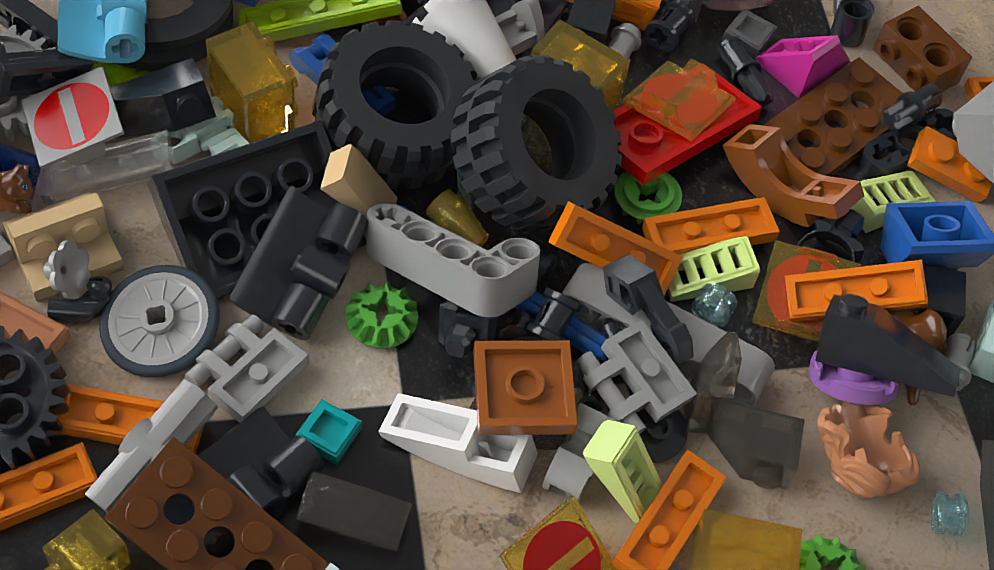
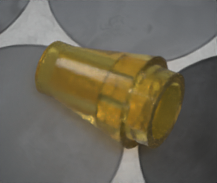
M448 189L441 193L426 210V215L431 219L430 222L480 247L490 237L461 193L456 195L451 189Z

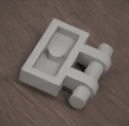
M253 314L241 324L234 323L225 332L226 338L212 351L206 349L196 358V365L185 374L186 380L198 388L208 379L216 380L208 388L209 398L238 422H242L257 409L264 407L309 364V354L277 329L273 328L262 339L257 337L256 335L264 328V324ZM238 351L245 352L246 354L232 367L226 363Z
M642 319L605 340L601 349L608 357V361L600 364L591 351L583 354L576 361L585 374L583 381L590 391L596 390L609 407V417L620 423L635 426L639 434L647 427L639 418L637 412L645 408L654 422L657 423L692 401L697 395L696 391ZM619 374L634 393L627 399L612 381V378Z

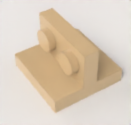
M88 192L2 223L5 234L36 302L61 293L52 289L50 279L45 277L43 269L45 263L49 260L51 252L58 250L60 243L64 240H73L78 248L86 249L89 255V265L87 268L91 277L107 276L124 269L122 258L108 232L104 207L97 192L93 194Z

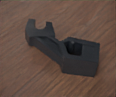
M630 254L604 266L606 294L632 316L643 310L651 322L650 327L653 335L665 351L671 348L675 363L681 365L693 358L692 337L686 324L679 321L663 298L664 294L655 270Z

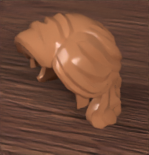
M845 401L842 404H834L832 408H823L817 419L818 429L821 434L820 438L824 443L826 455L831 460V473L835 481L845 491L860 498L879 496L884 498L887 495L904 491L914 485L920 477V464L916 455L904 445L902 432H893L892 443L885 436L886 431L890 427L889 418L893 416V413L887 408H882L878 405L865 409L862 404Z

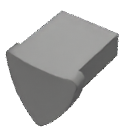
M521 0L515 3L510 10L495 17L514 56L533 46L537 47L544 43V19L538 0Z

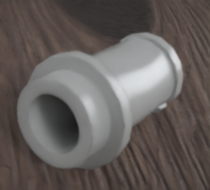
M622 23L612 30V40L599 59L600 67L609 74L618 75L622 73L631 53L641 46V32L630 23Z
M955 333L948 337L947 348L944 354L945 357L961 368L956 391L962 390L970 383L972 375L969 367L977 347L975 340L970 341L968 346L971 337L963 333Z

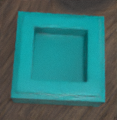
M321 399L296 433V436L304 437L321 457L337 465L361 431L362 421Z

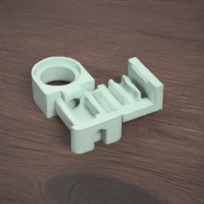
M218 97L210 98L217 117L175 132L149 135L153 156L157 161L164 164H176L201 152L200 145L203 151L209 149L213 156L249 143L236 130L233 112L230 109L224 110V104ZM168 138L182 140L174 147L166 148L160 146V143Z

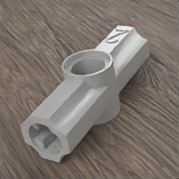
M184 379L150 419H142L129 431L118 449L120 454L101 473L85 495L108 513L171 438L175 437L186 446L196 433L201 430L208 419L214 415V412L218 409L217 404L196 385Z

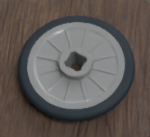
M175 265L151 266L131 274L114 288L110 295L112 297L111 301L100 315L99 332L105 352L120 368L141 377L173 375L196 363V358L212 345L220 321L219 303L209 283L194 271ZM155 318H166L164 323H153Z

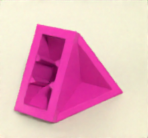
M838 35L781 39L756 56V60L761 64V67L798 98H801L851 62L840 43Z

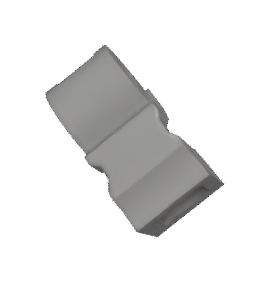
M582 403L579 404L576 411V433L569 434L568 443L559 446L542 485L543 489L561 496L576 506L581 500L592 476L596 475L583 455L584 449L604 421L619 422Z

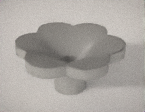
M64 240L60 243L58 250L51 252L48 262L44 265L43 272L45 277L50 279L52 289L56 292H62L66 299L78 298L81 289L87 288L86 285L91 278L87 268L89 265L88 252L84 248H78L73 240Z

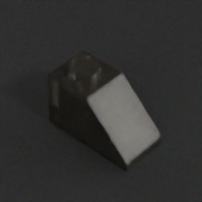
M712 397L703 417L701 427L741 479L753 481L757 486L765 489L781 488L786 490L798 470L805 419Z

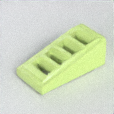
M911 170L860 181L864 197L850 209L855 210L864 217L862 229L865 233L882 227L884 224L886 204L889 202L883 194H886L892 203L936 202V200ZM906 185H907V186L910 188V190L914 193V195L916 196L915 198L911 195V193H910V192L908 191V189L905 187ZM897 189L905 200H901L894 190ZM873 198L877 200V202L880 204L879 206L875 204V202L872 200Z
M748 237L733 238L680 254L683 259L667 289L670 301L673 302L753 288L760 273V267ZM720 264L723 273L718 274L715 265ZM702 267L705 275L704 279H700L697 268ZM685 270L689 281L688 284L683 285L678 271Z
M606 420L600 425L584 449L583 455L590 468L632 521L638 523L663 483L636 427ZM642 482H643L642 487L640 488V490L638 491V493H636L637 490L639 489L640 485H641Z

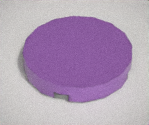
M817 351L814 352L810 361L808 375L811 382L822 392L839 400L865 405L888 403L897 398L901 383L815 361Z

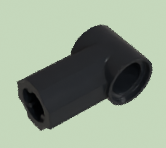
M833 0L834 21L830 30V36L838 35L840 43L844 47L861 45L874 13V6L871 1Z

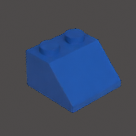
M971 201L886 204L880 250L888 264L922 260L923 264L941 265L952 270H958L960 268L978 267L994 255V234Z

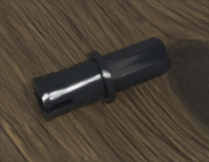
M738 36L725 39L720 44L721 48H718V53L729 67L733 83L736 85L741 84L747 96L762 106V108L772 103L774 94L760 74L761 64L757 60H753Z
M928 83L915 92L903 93L898 97L896 103L882 111L884 118L880 120L883 127L888 126L894 132L909 123L915 124L924 119L927 112L936 109L942 104L943 94L932 98V94L939 91L940 88L935 84Z

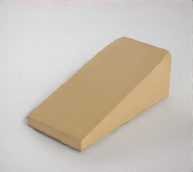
M348 144L330 153L321 190L341 204L358 210L366 218L367 211L372 206L384 203L396 205L398 197L355 147Z

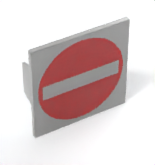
M102 66L21 100L41 169L62 160H66L75 166L88 162L105 154V142L124 134L105 70Z

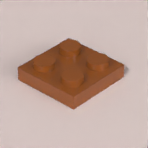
M570 340L475 341L473 352L478 436L563 435L576 433L577 414Z

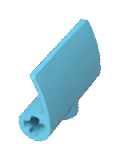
M59 0L58 50L69 56L106 63H131L139 60L145 52V24H148L147 0Z

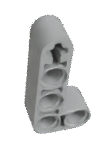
M388 203L377 204L367 211L366 253L371 259L475 315L489 318L498 317L536 292L540 247L531 240L510 238L487 251L401 206Z

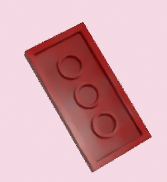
M701 63L676 78L691 80L710 92L716 103V111L713 117L701 125L691 127L667 124L648 112L643 104L642 96L615 109L614 113L617 120L613 122L615 130L620 131L622 141L621 146H618V153L622 154L621 167L645 185L748 124L758 120L762 106L704 63ZM691 83L656 115L664 120L669 119L697 94L701 88Z

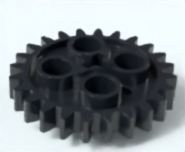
M0 326V467L2 464L7 463L12 470H15L19 467L18 458L22 455L31 461L37 460L36 453L33 450L36 444L49 448L53 445L46 433L48 430L62 431L63 425L55 414L69 412V406L61 397L71 392L65 380H62L67 374L62 365L57 363L58 359L51 348L45 349L40 338L37 336L29 340L22 329H18L10 338L4 326ZM20 370L12 379L4 380L10 372ZM23 413L17 422L6 425L8 419L13 415Z

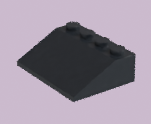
M321 120L151 176L147 185L162 225L181 266L194 271L204 278L212 287L217 298L231 294L290 186L295 187L298 191L331 210L334 204H341L320 189L330 153L333 152ZM364 234L357 248L366 246V238Z

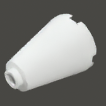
M429 0L424 6L428 14L422 22L417 17L413 20V23L423 25L424 31L431 34L437 31L446 37L445 42L450 46L455 44L465 54L463 57L464 62L470 61L476 70L477 76L475 81L517 60L486 0Z

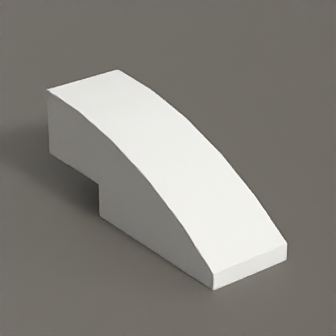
M400 393L397 394L379 429V434L384 439L429 462L477 481L517 493L522 492L538 455L532 435L478 436L476 410Z

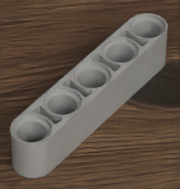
M591 263L581 264L562 292L563 295L583 305L581 312H575L574 315L603 333L601 328L611 322L618 321L621 330H624L641 319L652 332L651 322L643 310L632 316L606 294L603 268ZM667 302L679 321L686 324L692 337L694 357L681 365L675 363L684 377L732 404L746 408L753 407L775 370L773 359L759 348ZM670 348L666 350V353L673 361V353Z

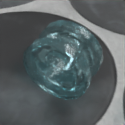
M715 283L703 285L698 293V297L692 303V311L695 316L716 327L725 326L731 318V313L737 307V299L734 294L727 288Z
M945 491L936 492L932 500L930 516L932 530L935 534H944L947 530H950L953 536L963 535L967 527L969 511L968 501L963 493H955L951 498Z

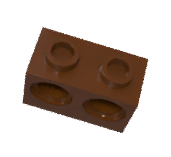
M919 5L885 22L873 48L880 58L914 91L928 83L938 86L940 90L932 94V98L958 84L972 59V56Z

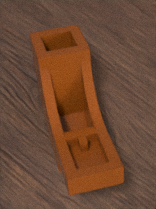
M748 124L722 145L731 166L749 191L756 198L765 197L769 208L773 212L798 225L810 227L821 216L828 219H839L847 214L849 209L864 197L860 181L821 175L804 166L790 151L784 140L781 128Z

